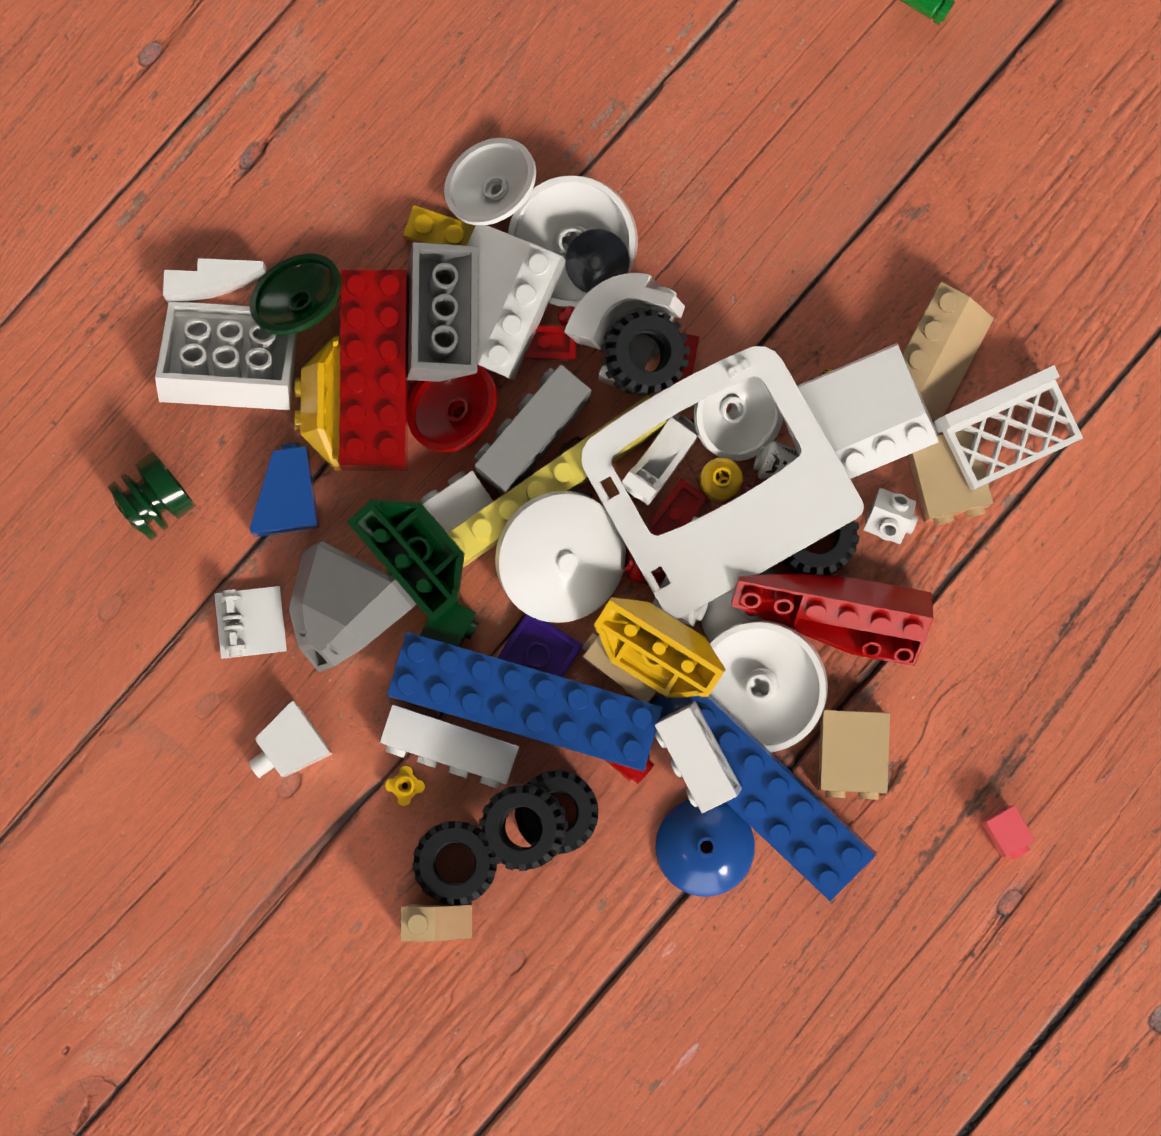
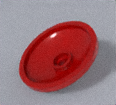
M478 364L476 374L440 382L419 381L411 393L407 406V422L412 435L424 447L436 452H452L470 445L483 434L494 416L497 405L495 382L489 372Z

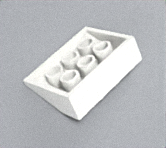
M476 225L467 246H478L477 364L515 380L524 360L523 357L531 344L566 260L556 253L490 226Z
M169 301L155 375L159 402L290 410L294 384L297 333L275 335L262 330L253 320L249 306Z
M898 343L797 385L850 479L939 442L935 426ZM787 425L798 455H800V446Z

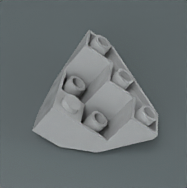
M321 541L306 548L302 553L289 611L298 648L317 671L321 672L335 667L363 649L410 611L416 603L394 577Z

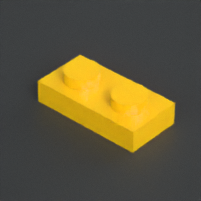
M413 205L403 237L417 243L467 246L475 225Z

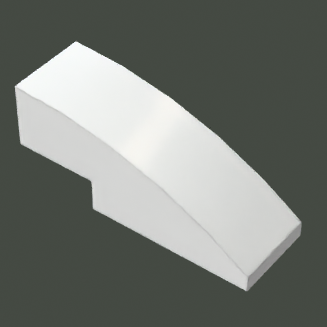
M198 258L197 271L164 270L163 297L167 302H190L228 294L262 278L267 272V267L263 261Z

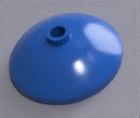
M686 800L674 807L663 819L657 832L655 849L657 861L663 874L675 887L691 895L709 897L720 895L733 889L744 879L754 859L755 841L751 826L726 802L701 813L698 806L694 807L690 800ZM705 840L710 841L713 845L710 853H703L700 849L701 843Z

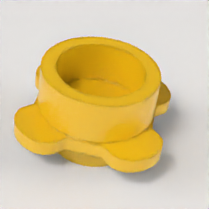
M403 766L400 768L397 776L386 781L385 788L387 791L395 794L400 805L407 806L411 803V798L417 793L424 792L425 783L413 775L411 767ZM403 783L408 784L407 789L402 788Z

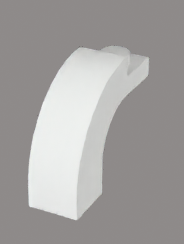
M627 273L617 275L595 286L580 300L572 312L564 332L578 344L601 350V345L606 341L604 339L606 332L611 330V326L616 321L629 313L643 309L658 310L662 314L666 313L670 316L681 318L685 305L676 297L677 293L675 291L660 286L649 274Z
M680 413L672 416L643 457L627 473L622 481L624 488L631 495L649 505L697 440L698 435L695 424Z

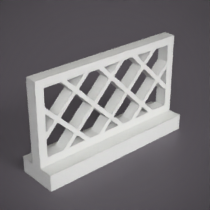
M1055 365L946 414L933 422L938 434L943 432L971 491L1083 439L1055 380L1060 377ZM1049 390L1055 402L1052 411L1037 406L1041 393ZM1033 397L1031 403L1026 401ZM1015 405L1029 409L1025 424L1010 418ZM1006 410L1005 415L999 414L1000 412ZM1035 412L1050 418L1046 432L1031 427ZM991 417L1002 422L998 437L983 431L987 418ZM1056 421L1066 425L1071 435L1070 438L1062 440L1052 436ZM978 423L977 428L971 426ZM1008 425L1023 430L1019 445L1004 440ZM965 430L975 435L971 449L960 445L955 435L956 432ZM1029 433L1043 439L1040 452L1036 453L1025 448ZM981 437L996 443L991 458L977 453ZM1049 442H1052V443L1055 444V445H1053V446H1051V447H1048ZM1002 446L1016 451L1013 464L1010 466L997 461ZM1022 454L1028 456L1027 458L1021 460ZM974 458L989 464L985 478L978 481L972 470ZM995 467L1002 469L994 473Z

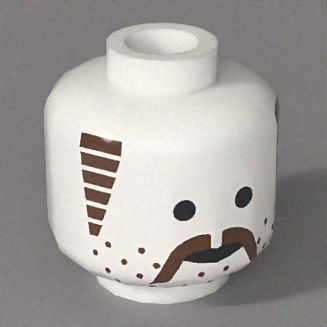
M772 441L767 446L762 445L754 463V470L758 471V478L761 481L770 478L799 457L796 448L778 441Z

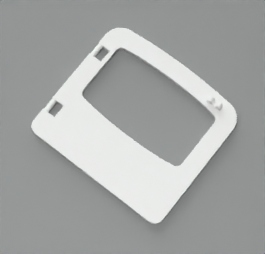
M754 346L745 349L666 388L592 436L582 450L581 462L587 477L663 611L675 619L691 613L735 588L739 576L758 575L852 522L862 514L864 509L861 497L783 360L775 351L767 347ZM752 377L760 378L800 446L801 452L799 457L758 486L720 508L662 535L651 534L612 466L613 456L657 425L701 400ZM608 477H611L620 493L609 499L600 483ZM660 566L671 583L660 589L651 571Z

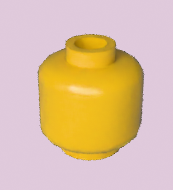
M715 458L709 461L703 467L699 478L703 494L715 502H727L733 499L740 491L743 482L741 469L733 460L727 458Z

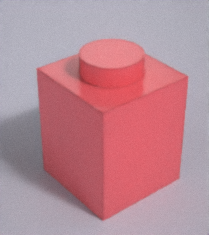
M1009 805L981 821L1001 857L1010 855L1012 859H1015L1030 850L1028 844L1035 841L1015 805Z

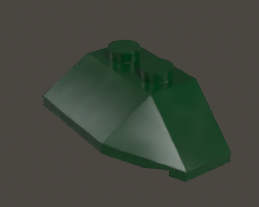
M371 499L347 521L432 622H435L459 600L465 553L422 503Z

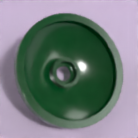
M301 254L285 259L267 271L256 284L250 298L251 316L262 330L271 334L288 335L305 331L323 320L333 309L342 288L341 274L333 261L323 255Z

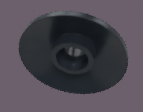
M591 229L579 234L570 243L566 252L565 267L568 277L578 289L585 293H588L595 286L609 278L629 272L630 256L628 249L616 234L608 230ZM593 256H597L601 262L597 269L592 268L590 265V259Z

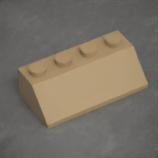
M940 282L935 289L902 353L932 422L944 416L994 319L970 296L943 282Z

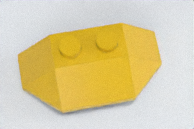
M334 336L301 368V378H295V397L301 398V410H295V430H300L303 439L335 471H342L339 466L340 336Z
M611 597L594 624L597 633L600 634L610 662L667 698L708 697L726 670L704 636L650 602Z

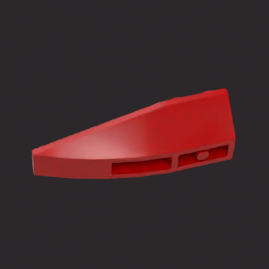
M811 574L739 576L731 600V606L767 621L784 624L804 636L846 653L910 666L916 665L934 619L931 592L840 576Z

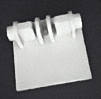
M280 586L240 591L232 589L222 591L223 593H214L221 659L287 651Z

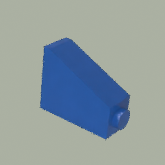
M298 442L286 443L281 445V450L273 451L250 525V532L254 537L319 528L310 455L306 446L300 447Z

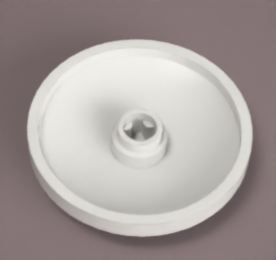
M560 176L549 179L534 187L526 202L513 213L508 234L556 253L564 259L570 243L579 234L591 229L608 230L616 234L628 249L630 256L628 273L633 268L638 248L635 220L625 201L608 185L584 176ZM593 256L590 259V265L592 268L597 269L601 262L597 256ZM565 266L548 303L562 307H576L587 293L581 291L572 283Z
M555 491L542 494L518 508L505 524L499 536L495 554L498 580L507 597L527 615L542 621L555 623L583 618L601 607L618 586L626 560L625 542L606 508L589 496L571 491Z
M752 620L726 629L710 643L726 668L710 695L770 752H776L793 746L808 735L824 710L828 684L825 667L818 652L802 634L778 622Z

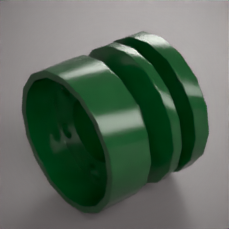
M151 452L135 464L142 478L141 480L136 482L126 473L121 475V478L129 488L124 492L115 481L108 485V489L115 500V505L135 529L146 535L151 541L158 535L150 522L155 520L165 531L168 525L162 515L163 512L168 510L173 516L180 519L196 506L154 452Z

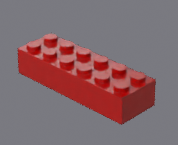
M341 270L339 466L343 471H408L407 270Z

